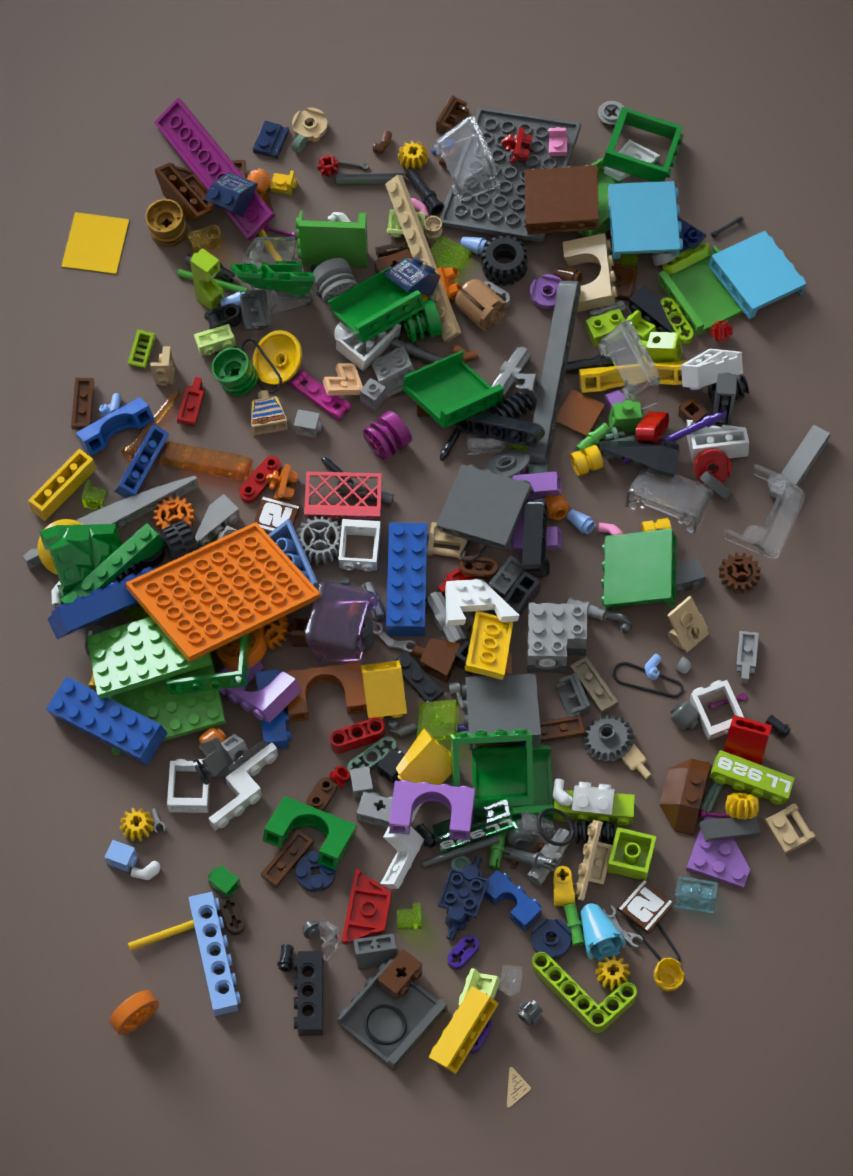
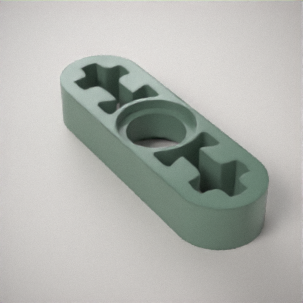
M383 737L352 759L347 765L348 772L350 773L353 766L363 768L365 765L369 767L370 771L373 770L390 751L388 748L384 749V744H391V748L396 750V741L392 737ZM369 754H376L378 757L376 761L369 762L366 759Z

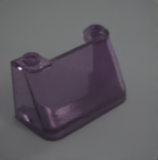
M322 581L318 588L321 595L314 602L306 629V642L317 662L361 660L362 653L365 651V643L360 637V631L366 609L373 611L378 604L377 596L372 591L331 581Z

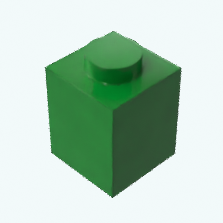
M222 865L217 869L214 868L208 876L209 886L224 898L231 897L241 886L239 878Z

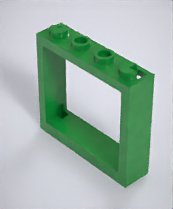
M622 107L602 165L652 182H665L666 177L670 178L672 169L669 167L673 168L676 157H673V155L677 156L680 148L677 144L681 145L684 134H681L683 126ZM624 124L673 140L664 167L615 152Z
M250 633L240 638L238 671L178 679V675L166 678V685L170 694L180 695L247 686Z
M517 728L515 732L497 729L495 733L478 730L475 731V734H467V732L461 731V733L450 735L452 786L460 787L459 744L525 741L527 793L475 796L474 808L534 805L533 748L530 731Z

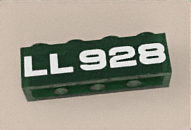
M507 799L473 811L470 841L450 839L451 819L432 825L435 841L442 853L518 828L515 813Z

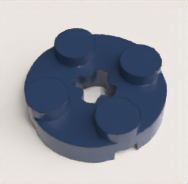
M310 851L296 865L295 872L299 885L310 892L326 890L335 880V870L318 864L319 852ZM319 868L321 874L311 875L312 869Z
M543 919L539 921L532 930V947L536 953L545 952L553 960L563 956L571 945L569 927L559 919ZM555 935V942H547L548 938L546 936Z

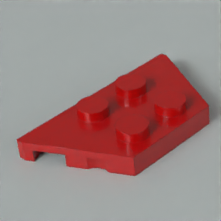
M355 869L341 940L342 944L354 942V939L385 933L392 892L385 887L379 886L372 878L369 879L363 875L359 869Z

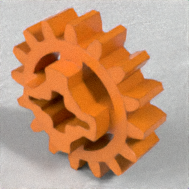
M169 496V501L162 499L163 504H157L158 510H154V522L157 529H163L181 520H184L192 528L191 522L195 521L194 509H192V504H187L185 498L180 501L179 496L175 500Z
M283 616L258 629L266 642L267 649L270 647L274 650L276 644L280 647L282 646L281 640L287 641L286 637H284L285 634H290L286 630V628L290 627V624L286 622L288 620L287 616Z

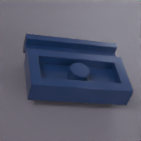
M264 121L253 146V153L268 157L273 156L275 159H278L289 133V127L286 126L285 128L280 124Z

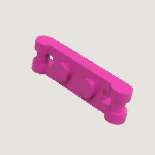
M301 370L296 379L293 378L289 382L293 389L338 421L343 418L345 412L352 408L348 401L341 399L339 396L327 395L324 386L309 376L305 370ZM303 381L307 383L305 386L301 385Z

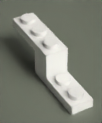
M270 743L225 777L227 786L237 797L209 817L210 826L215 831L219 828H224L234 816H240L246 807L250 804L254 805L260 800L262 796L261 788L250 776L257 775L262 767L276 760L278 752L277 747L273 743Z
M422 804L414 810L411 823L414 821L415 815ZM388 827L383 836L397 850L392 863L380 883L386 889H399L405 875L412 866L415 856L420 851L424 839L412 827L410 828V835L390 833Z

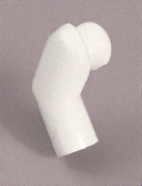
M333 212L328 216V221L351 222L344 213Z
M60 581L51 591L53 607L62 605L57 585L61 584Z

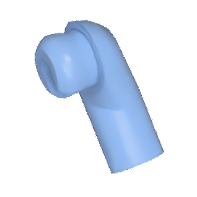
M114 393L111 404H102L99 411L101 414L107 416L119 409L122 396Z

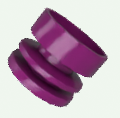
M389 410L377 419L378 423L372 422L370 427L367 426L363 430L364 439L379 458L385 461L397 453V448L402 449L412 441L411 433L406 424L397 414Z

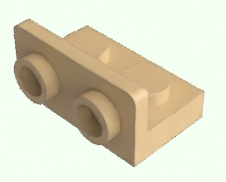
M163 346L162 354H159V363H151L150 365L155 384L161 386L174 385L176 365L170 346Z

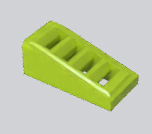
M137 329L128 365L146 369L156 341L155 333ZM141 339L149 340V343L142 342ZM139 345L146 346L147 349L139 348ZM136 352H143L145 356L136 354ZM134 358L143 359V363L134 361Z

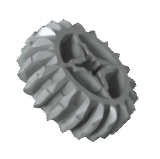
M315 516L313 521L308 518L307 524L301 523V528L296 530L309 563L315 561V564L318 566L319 562L323 561V564L326 565L327 560L333 563V557L339 558L342 526H338L337 521L332 522L331 517L325 520L324 516L321 519H317ZM331 535L335 537L333 545L329 541ZM308 536L311 540L309 546H307L305 543V540Z

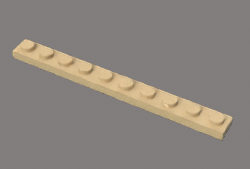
M396 175L385 185L411 255L423 260L424 265L435 268V272L439 274L403 176ZM440 277L433 295H427L428 299L432 298L436 305L441 322L443 340L449 342L461 334V330Z

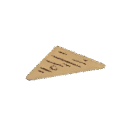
M513 1067L509 1068L508 1108L531 1090V1087Z

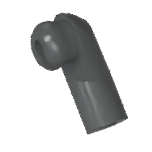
M607 611V620L619 622L621 625L620 630L623 633L630 631L632 622L624 613Z
M391 720L388 723L389 732L399 737H405L418 731L415 723L407 726L400 725L397 720Z

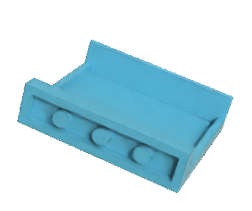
M674 181L609 184L607 193L613 259H620L621 254L675 252V256H678L680 249H683V240L679 238L681 221H678L677 215H680V206L676 204L678 188H675Z
M766 231L713 254L709 262L710 269L748 319L755 317L758 309L796 291L802 295L806 286L805 279L799 275L794 265L788 261L784 252L778 248L773 238Z

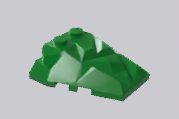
M276 261V264L261 262V267H256V264L253 263L231 264V270L243 283L251 284L254 288L269 289L275 292L282 291L293 294L295 297H303L304 294H310L311 287H313L315 276L312 273L302 272V264L299 261Z
M116 524L54 525L39 531L44 548L50 550L61 583L57 585L61 599L122 546Z

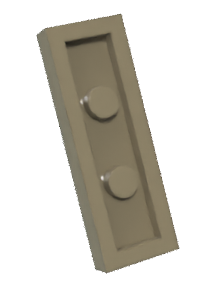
M587 656L570 665V670L572 673H577L582 687L601 714L618 705L617 699Z

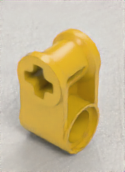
M560 866L554 871L553 877L555 907L575 904L571 870L566 866ZM560 875H564L565 880H561Z

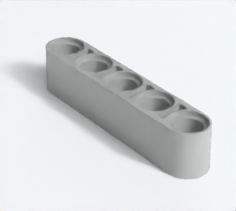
M816 425L812 426L772 486L769 496L784 504L789 502L827 444L831 433Z

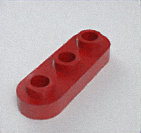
M269 456L265 458L241 486L239 494L243 502H255L269 486V483L266 482L267 475L273 474L275 470L280 473L281 462L277 457Z

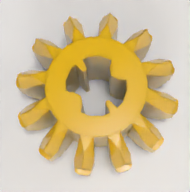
M413 141L410 144L405 142L404 147H400L398 159L401 167L405 166L406 170L410 168L422 169V165H426L428 152L425 145H421L420 141L416 144Z
M740 792L727 796L725 804L727 815L732 818H738V820L753 819V817L757 816L759 803L756 796Z
M132 808L131 814L125 811L126 818H121L120 820L122 823L120 829L124 832V837H130L132 842L136 838L141 842L142 836L149 838L148 832H153L152 824L154 823L153 818H150V813H144L142 808L138 812H136L135 808Z
M613 955L612 960L604 957V962H598L599 968L596 969L595 974L598 975L597 982H603V988L609 985L610 990L613 991L614 986L618 988L621 983L628 982L627 977H630V972L627 969L629 965L623 964V958L617 961L616 956ZM611 971H615V975H610Z

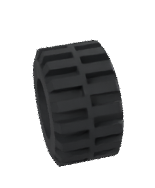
M507 235L506 238L498 236V239L494 237L491 239V242L488 241L482 253V271L485 277H489L490 282L495 281L497 285L502 283L503 286H507V283L512 285L514 281L519 282L521 277H524L525 271H527V249L523 246V243L521 241L517 242V238L511 239ZM506 257L512 259L513 261L507 264H502L497 262L496 260L499 258Z
M184 520L161 529V537L166 544L165 548L171 561L199 549L193 532Z

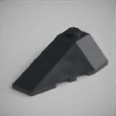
M637 440L602 441L600 443L601 452L619 459L629 458L634 465L640 466L644 464L649 466L652 472L674 478L680 450L679 445L673 440H658L657 442Z

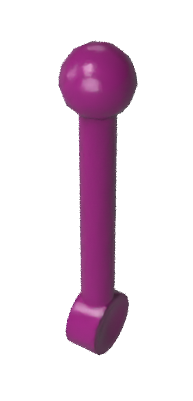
M268 224L263 228L265 232L270 230L291 236L292 239H297L296 232H286L269 227Z
M740 693L739 696L735 698L737 701H744L746 700L747 695L745 693ZM727 699L716 703L710 702L708 708L714 709L716 706L729 703Z
M700 810L699 812L701 817L732 818L727 814L706 812L705 810Z

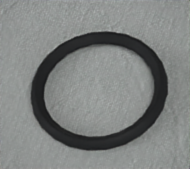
M546 808L539 813L537 828L545 841L554 846H565L572 841L574 826L571 819L563 811L556 808ZM555 812L567 820L570 826V836L566 841L555 842L544 834L541 828V818L545 813Z
M376 1005L365 1016V1032L377 1044L393 1045L399 1042L406 1033L407 1023L405 1016L393 1005ZM388 1008L400 1016L402 1031L394 1040L382 1041L371 1034L368 1020L370 1015L377 1009Z

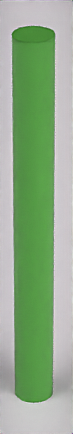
M182 269L178 270L177 276L193 280L192 272ZM214 279L222 289L233 292L241 291V293H247L248 291L246 287Z

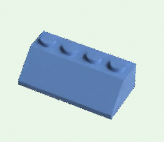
M287 519L269 533L268 536L317 589L318 582L290 519Z

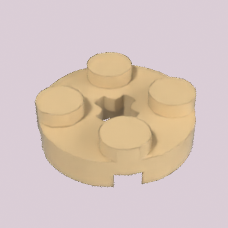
M311 107L306 108L302 112L301 110L298 111L292 120L293 132L296 137L298 135L307 137V141H319L328 129L325 114L321 110ZM313 122V126L309 127L306 125V123Z

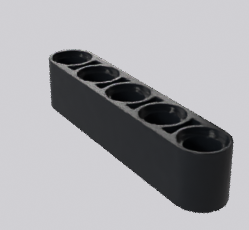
M479 412L455 423L457 429L461 432L527 447L535 446L545 436V430L539 424L486 412Z

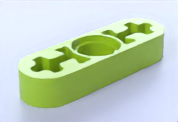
M700 243L679 253L672 261L662 264L663 270L668 275L674 274L708 257L711 254L709 244Z
M663 298L660 302L672 328V333H679L681 344L691 343L694 332L672 298ZM664 305L671 306L670 311L667 307L664 308ZM673 318H679L681 320V323L674 324L671 322V320Z

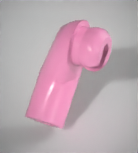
M599 522L598 532L610 533L611 535L623 534L616 525Z

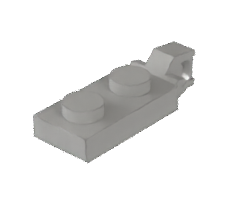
M739 631L736 668L737 672L741 673L740 683L748 684L749 674H754L756 669L759 637L757 632Z

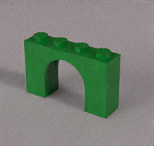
M284 796L264 828L263 842L282 848L293 830L299 827L316 828L326 837L319 850L318 864L336 871L355 838L357 825Z

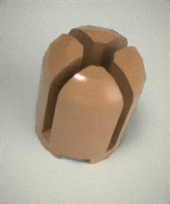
M472 279L462 286L466 291L465 293L461 290L458 291L455 299L457 308L483 331H488L485 328L492 324L496 326L506 314L503 310L505 305L508 304L479 279Z

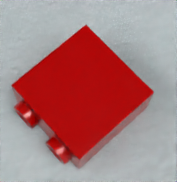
M733 715L724 752L762 765L772 725Z

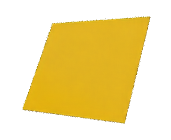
M75 212L61 267L116 274L129 219Z

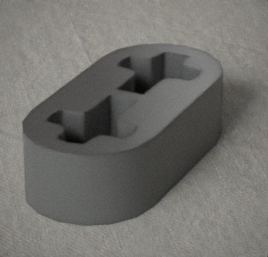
M705 471L700 477L706 485L725 500H728L733 494L726 485L708 471Z

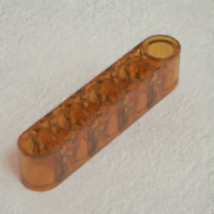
M174 442L164 443L159 460L166 466L239 480L248 479L253 463L251 458L244 455Z

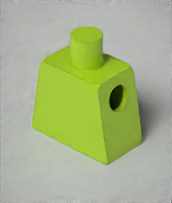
M652 332L648 341L639 340L638 351L648 352L649 361L659 363L681 360L683 351L679 333Z

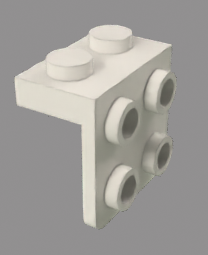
M579 782V785L574 786L572 810L612 815L615 789H611V785L599 784V787H591L592 783Z

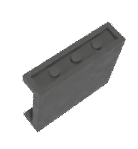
M462 464L436 525L442 533L510 552L512 548L510 539L525 506V502L529 494H534L535 491L527 480L520 479L519 481L506 474L501 476L489 469L484 471L471 464L468 466Z
M536 673L504 675L503 680L489 676L465 677L466 685H462V697H466V700H463V712H467V715H464V727H468L469 730L465 731L467 734H475V731L478 730L495 733L497 729H506L507 732H515L517 728L527 729L532 734L533 747H541ZM469 744L470 750H473V744Z
M390 959L379 967V973L374 978L370 977L367 980L362 992H357L351 999L352 1003L347 1008L341 1009L338 1014V1025L395 1071L447 1011V1003L442 999L438 1001L414 980L409 985L410 989L404 997L400 996L396 1000L377 983L379 976L393 961ZM398 974V978H400L401 976L405 977V974ZM376 1005H393L405 1016L407 1023L406 1033L399 1042L393 1045H380L373 1042L366 1034L364 1029L365 1016ZM380 1008L370 1015L368 1027L375 1038L382 1041H391L400 1035L402 1020L395 1011L388 1008Z

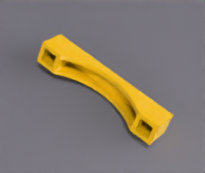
M689 360L579 369L580 388L582 393L635 384L682 385L681 365Z

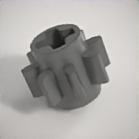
M524 1000L518 1006L520 1011L518 1017L526 1025H529L531 1022L536 1025L542 1019L540 1013L543 1009L536 1001L532 1000L528 1003Z

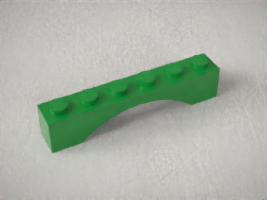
M146 523L66 594L61 601L64 604H70L81 596L86 597L97 589L106 588L126 569L144 559L151 558L166 544L153 528Z

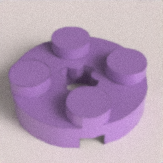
M551 274L542 275V278L533 280L530 286L532 304L542 309L554 310L559 283L562 280ZM550 289L552 294L547 295L543 291Z

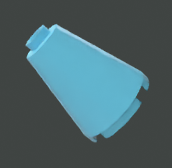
M590 903L583 907L581 910V920L586 953L589 959L597 958L598 961H604V957L611 959L613 955L617 956L620 953L619 949L622 946L623 948L626 946L623 935L599 905Z

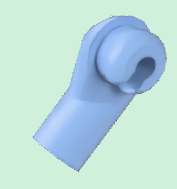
M654 654L644 666L647 677L652 680L657 679L660 675V671L657 670L656 666L662 661V658L658 654Z

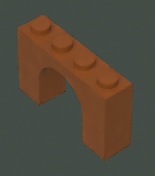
M349 661L341 665L328 664L325 667L318 668L311 666L303 670L290 669L285 672L296 679L302 690L287 705L289 722L309 720L306 701L307 694L314 685L321 682L334 683L343 690L348 715L367 712L360 662Z

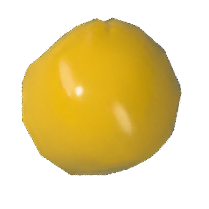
M664 958L658 962L653 977L659 988L669 992L677 990L682 985L685 973L682 971L679 961L673 958Z

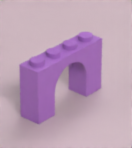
M558 472L513 475L515 480L520 481V479H524L531 483L535 492L534 494L530 493L527 499L562 495V477ZM525 506L510 539L512 548L517 553H522ZM547 527L546 551L562 550V531L558 527Z
M261 661L248 668L247 685L256 676V672H260L264 668ZM225 667L220 673L235 672V671H234V670H229V669H227V668ZM283 671L267 687L256 692L245 691L246 686L219 689L221 696H227L232 703L240 704L246 712L251 711L259 720L264 719L268 723L302 691L296 679Z
M407 780L395 781L389 820L390 833L410 835L414 810L424 802L436 801L444 804L451 812L450 839L470 841L475 788L468 786L454 787L448 784L433 785L428 782L412 783Z

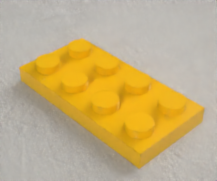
M480 611L475 612L465 671L503 680L513 622H500L496 615Z

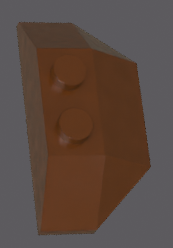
M170 162L155 169L163 195L166 199H171L180 205L185 219H198L211 213L213 204L205 200L208 189L194 172L174 166L175 164Z
M689 759L668 769L659 806L674 831L694 836L711 763Z

